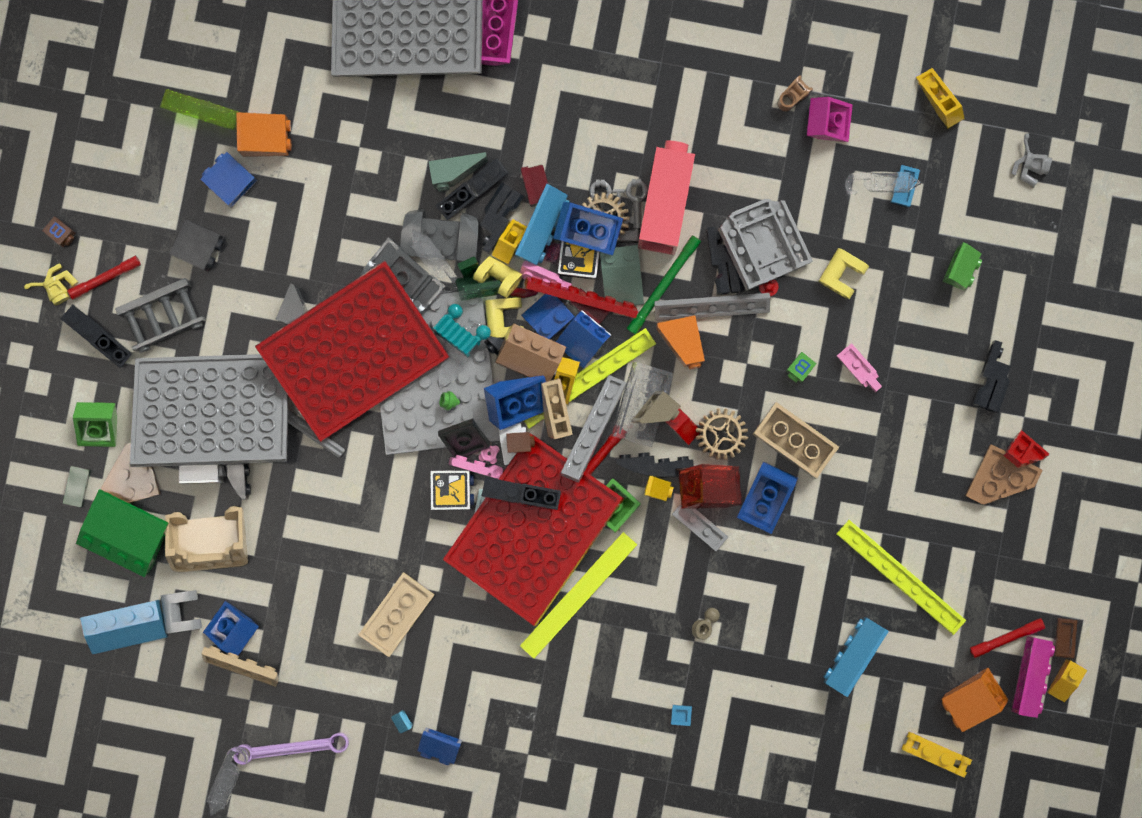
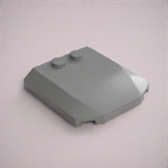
M763 199L732 212L718 229L746 291L813 262L785 201L778 202L771 201V199Z

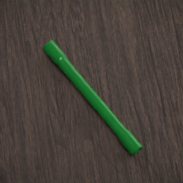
M692 235L681 253L643 305L636 318H633L626 328L634 335L637 334L654 308L655 301H659L685 262L701 243L697 237Z

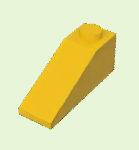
M933 68L916 77L937 115L947 128L964 120L962 105Z
M649 476L644 496L667 501V498H671L674 487L670 486L671 482Z

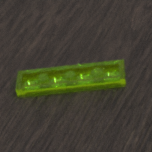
M168 89L165 90L160 105L163 109L233 131L237 122L236 113H239V111Z

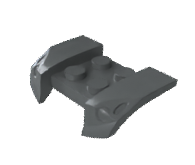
M425 209L413 210L405 214L400 247L408 256L465 261L473 256L476 258L478 241V220L476 217L462 212L460 222L424 218Z
M388 237L365 265L361 276L385 260L420 314H422L433 304L446 286L435 276L430 275L402 251L403 249Z

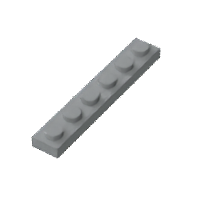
M769 293L655 301L656 321L674 320L694 315L696 318L770 313Z
M610 375L608 376L561 471V476L579 483L626 387L625 381Z

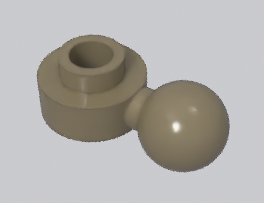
M708 608L704 614L705 619L694 622L692 634L695 638L705 640L710 637L712 633L711 623L717 622L720 617L719 611L716 608Z

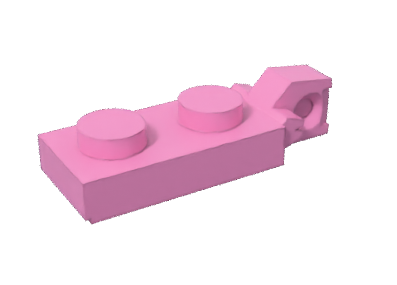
M524 261L520 273L523 274L522 278L524 280L526 276L530 278L538 276L545 282H559L563 287L568 288L572 285L560 279V275L528 261Z
M852 343L837 355V358L865 388L869 385L874 392H877L882 387L876 380L879 377L876 373L877 371Z
M459 455L449 459V465L499 479L503 472V468L495 464L485 467L486 463L474 460V464L466 462L467 458Z

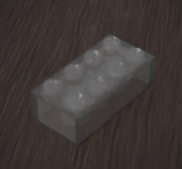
M633 362L611 436L646 447H652L659 422L638 424L633 423L631 420L655 391H664L668 394L674 373Z

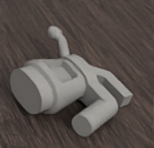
M1026 133L1024 135V145L1027 155L1015 161L1012 174L1016 175L1019 164L1024 162L1020 180L1035 187L1038 180L1027 175L1028 169L1039 175H1048L1052 158L1047 155L1031 153L1027 142L1029 134Z

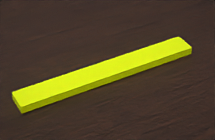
M643 329L577 373L569 402L656 345L647 329ZM544 412L524 420L527 427L530 429L544 419Z
M849 519L836 533V535L952 635L965 623L966 620Z
M622 532L524 640L520 647L532 658H535L637 544Z

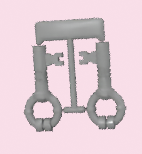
M605 179L601 181L596 180L589 190L590 196L594 201V189L601 185V187H606L607 198L611 192L617 193L619 198L620 193L626 192L627 197L633 202V217H630V220H626L624 223L628 224L630 222L633 224V228L637 229L635 231H625L624 235L619 233L620 239L617 242H638V228H641V202L646 198L648 192L646 184L641 179H632L627 185L626 190H611L610 185ZM636 185L637 187L642 186V195L632 196L631 187H636ZM603 202L597 204L603 210L605 209Z

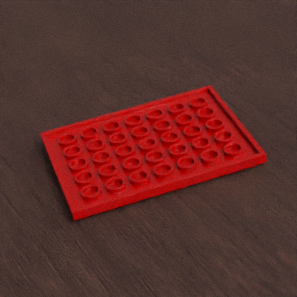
M385 260L255 345L259 354L320 442L449 357Z
M534 436L535 447L531 448V452L516 453L498 480L560 490L558 510L510 503L486 497L443 560L533 626H536L624 498L586 471H584L579 483L561 476V471L567 458Z

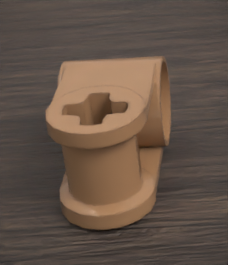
M798 76L780 95L777 102L779 109L790 111L809 95L813 88L808 87L802 80V77ZM782 98H790L792 104H784Z

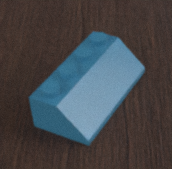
M546 184L515 253L517 258L538 265V262L542 264L546 253L543 251L546 245H551L554 237L551 233L557 227L563 202H570L567 200V194Z
M160 600L80 618L84 638L92 654L168 637Z
M866 617L863 620H858L854 627L856 629L853 636H848L844 643L845 649L843 652H838L834 658L836 663L833 668H828L823 676L825 678L824 683L846 697L849 696L889 632Z

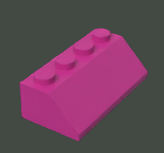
M483 0L482 65L497 66L510 64L518 0Z
M1030 636L1026 637L1012 712L1038 718V714L1042 713L1043 703L1041 699L1047 690L1045 679L1050 674L1051 665H1049L1050 657H1053L1055 651L1053 641Z

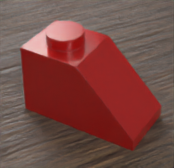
M679 408L678 416L674 420L665 421V423L689 445L701 432H696L698 428L696 424Z

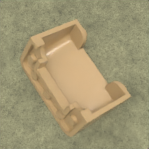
M229 507L225 511V516L187 520L186 516L180 512L165 515V521L169 523L165 533V557L173 571L188 572L238 567L248 563L244 511L242 507Z

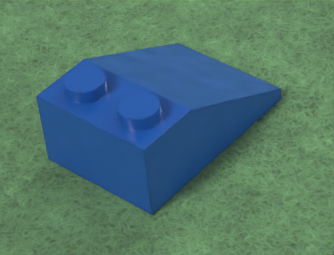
M563 202L553 239L613 255L623 218L570 202Z
M545 376L500 381L484 388L489 421L499 430H502L543 413L541 383L546 382Z
M763 462L737 518L772 534L798 478Z

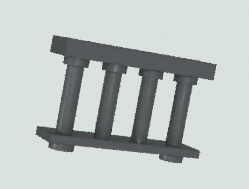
M183 278L115 308L118 316L127 318L138 343L132 346L133 351L143 353L150 349L149 346L190 328L192 330L198 329L203 326L202 323L206 322L203 316L197 318L187 295V288L191 287L187 278ZM175 293L180 295L190 322L183 325L179 324L169 301L170 296ZM157 301L163 304L173 328L162 333L151 308L153 307L152 304ZM139 309L145 311L155 334V337L146 341L134 317V311Z

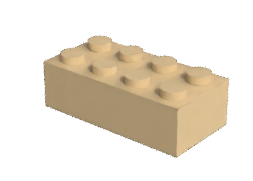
M777 402L773 404L753 432L755 437L814 479L818 478L839 448V446Z

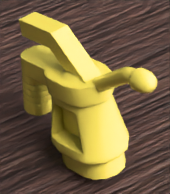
M59 263L48 270L43 283H29L24 288L44 286L49 301L53 302L56 306L69 299L68 291L60 281L65 279L72 287L76 286L78 281L67 270L52 277L54 272L62 269Z

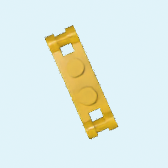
M908 732L906 736L908 739L906 744H903L902 750L965 778L967 773L965 771L967 766L971 764L972 759L912 732ZM915 741L919 742L917 749L912 748ZM956 759L961 761L959 768L953 766Z

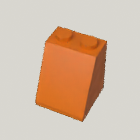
M236 113L237 151L243 157L288 156V150L292 148L291 139H288V131H291V121L288 120L286 115Z
M696 316L657 323V331L684 367L689 366V370L700 368L705 359Z
M989 668L984 669L955 687L942 698L943 707L947 712H950L955 726L960 728L962 732L1000 713L1008 702V698Z

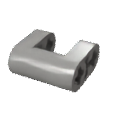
M197 590L161 595L166 634L202 628L201 619L182 621L179 602L198 600Z

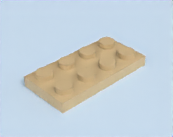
M403 572L358 635L390 657L435 594Z
M213 646L203 648L201 655L204 662L274 687L277 686L279 678L278 673L275 672L276 669L266 665L264 668L257 666V662L246 659V661L238 659L239 656L233 653H228L227 655L220 653L221 650Z

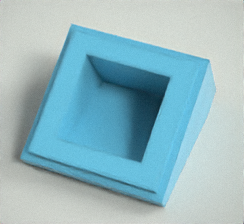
M403 710L391 717L400 733L411 729L413 726Z

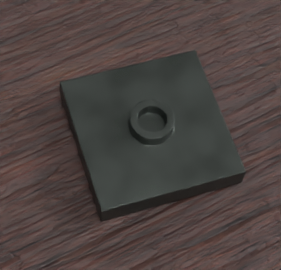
M473 418L438 431V436L454 458L456 455L464 457L490 448V442Z

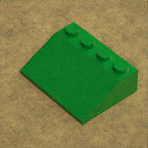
M99 489L80 529L76 544L145 578L155 564L169 523Z

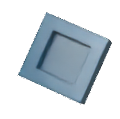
M672 704L671 724L690 726L692 706Z

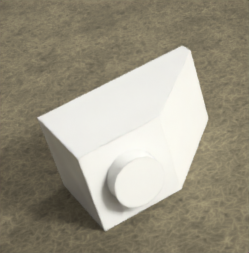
M521 423L499 430L504 465H509L516 453H507L506 433L526 432V427H522Z

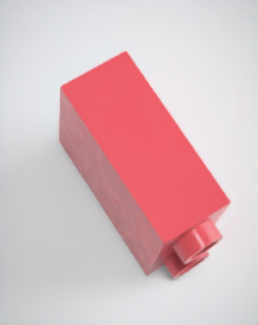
M667 140L664 148L656 147L638 249L675 255L695 158V154L687 153L689 145L686 143Z

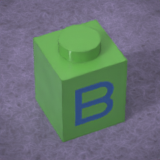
M801 352L786 370L789 373L787 376L795 383L797 381L801 383L817 363Z

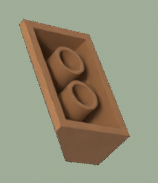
M513 324L508 328L495 363L526 377L543 375L546 382L551 381L566 347Z

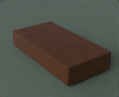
M1057 618L1054 657L1074 658L1077 620Z

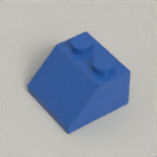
M544 294L521 314L537 334L550 340L575 318L557 297Z
M225 601L203 633L226 653L239 655L259 626L244 613Z
M426 727L417 751L421 752L420 755L428 759L435 757L439 759L438 762L450 765V763H455L462 740Z

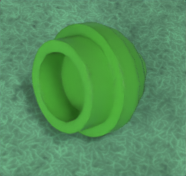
M451 391L443 392L440 396L439 405L444 410L449 411L460 404L459 399Z

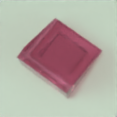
M551 242L550 246H546L544 250L546 256L543 261L554 265L560 253L561 245Z

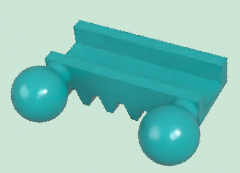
M451 304L447 310L448 314L444 315L432 329L462 354L469 357V352L476 345L479 346L481 340H487L490 337L491 330L486 325H480L476 329V336H473L453 320L462 316L463 309L459 304Z

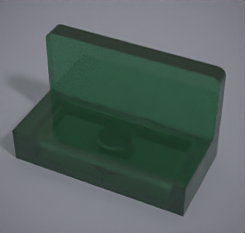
M473 276L458 278L455 281L461 301L497 295L501 285L500 281H494L492 276H489L484 283L477 282L473 279Z

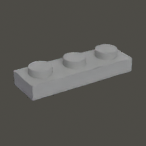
M685 499L672 513L673 516L715 551L728 538L725 533Z

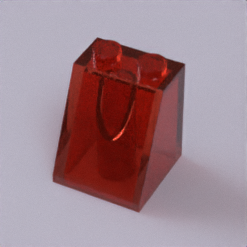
M700 464L679 471L681 509L728 508L741 505L739 466Z

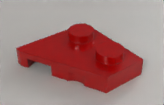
M1021 430L1015 436L1003 456L1017 468L1044 460L1049 456V453Z

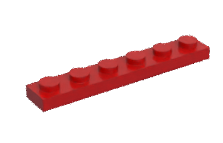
M526 276L524 282L526 289L636 318L638 313L636 306L632 302H618L611 296L603 298L593 291L581 292L577 287H563L561 283L556 281L545 282L538 276H532V278Z

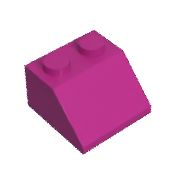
M831 97L811 98L807 136L820 140L849 142L852 104Z

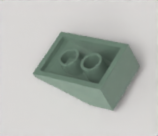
M486 152L429 161L434 189H438L439 192L450 190L449 187H454L488 162Z
M638 245L616 247L613 255L599 252L604 295L611 296L616 301L622 303L623 301H629L634 303V305L644 304Z

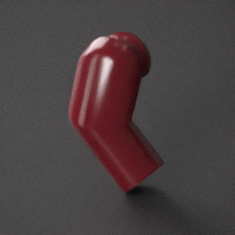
M515 288L510 296L528 298L536 296L538 292L530 289Z

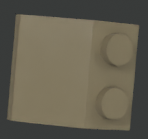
M655 391L631 421L644 424L665 422L670 419L674 420L680 412L678 409L681 405L664 391Z

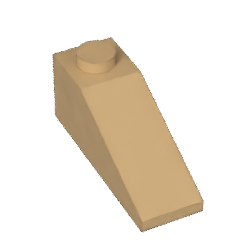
M555 379L541 383L544 420L548 437L558 439L573 435L561 380Z

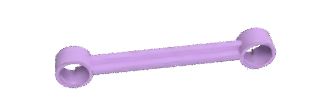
M339 732L335 733L331 738L252 748L247 744H242L235 748L233 758L236 763L244 765L252 759L332 750L333 752L341 753L348 748L349 738L346 734ZM338 736L345 739V745L340 750L335 749L332 745L334 739ZM242 748H246L250 752V756L248 759H245V762L237 758Z

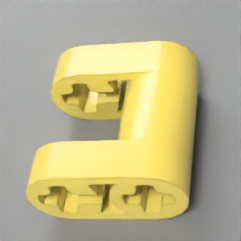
M838 248L818 281L842 297L850 299L854 290L839 281L847 266L862 275L866 273L869 266L855 256Z
M489 256L477 268L473 279L482 284L489 276L496 278L502 282L498 294L507 298L517 288L523 274Z
M521 298L485 301L487 326L491 330L490 336L501 339L505 338L509 327H504L503 310L522 308Z

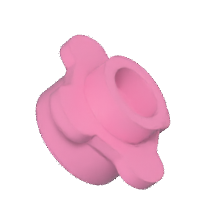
M495 445L482 450L479 460L495 464L497 462V453L500 451L499 447Z

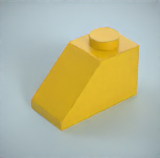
M512 219L499 238L492 256L509 264L518 249L527 226Z
M562 357L555 379L561 380L565 402L568 404L580 362Z
M1066 659L1047 693L1065 702L1078 688L1087 670Z

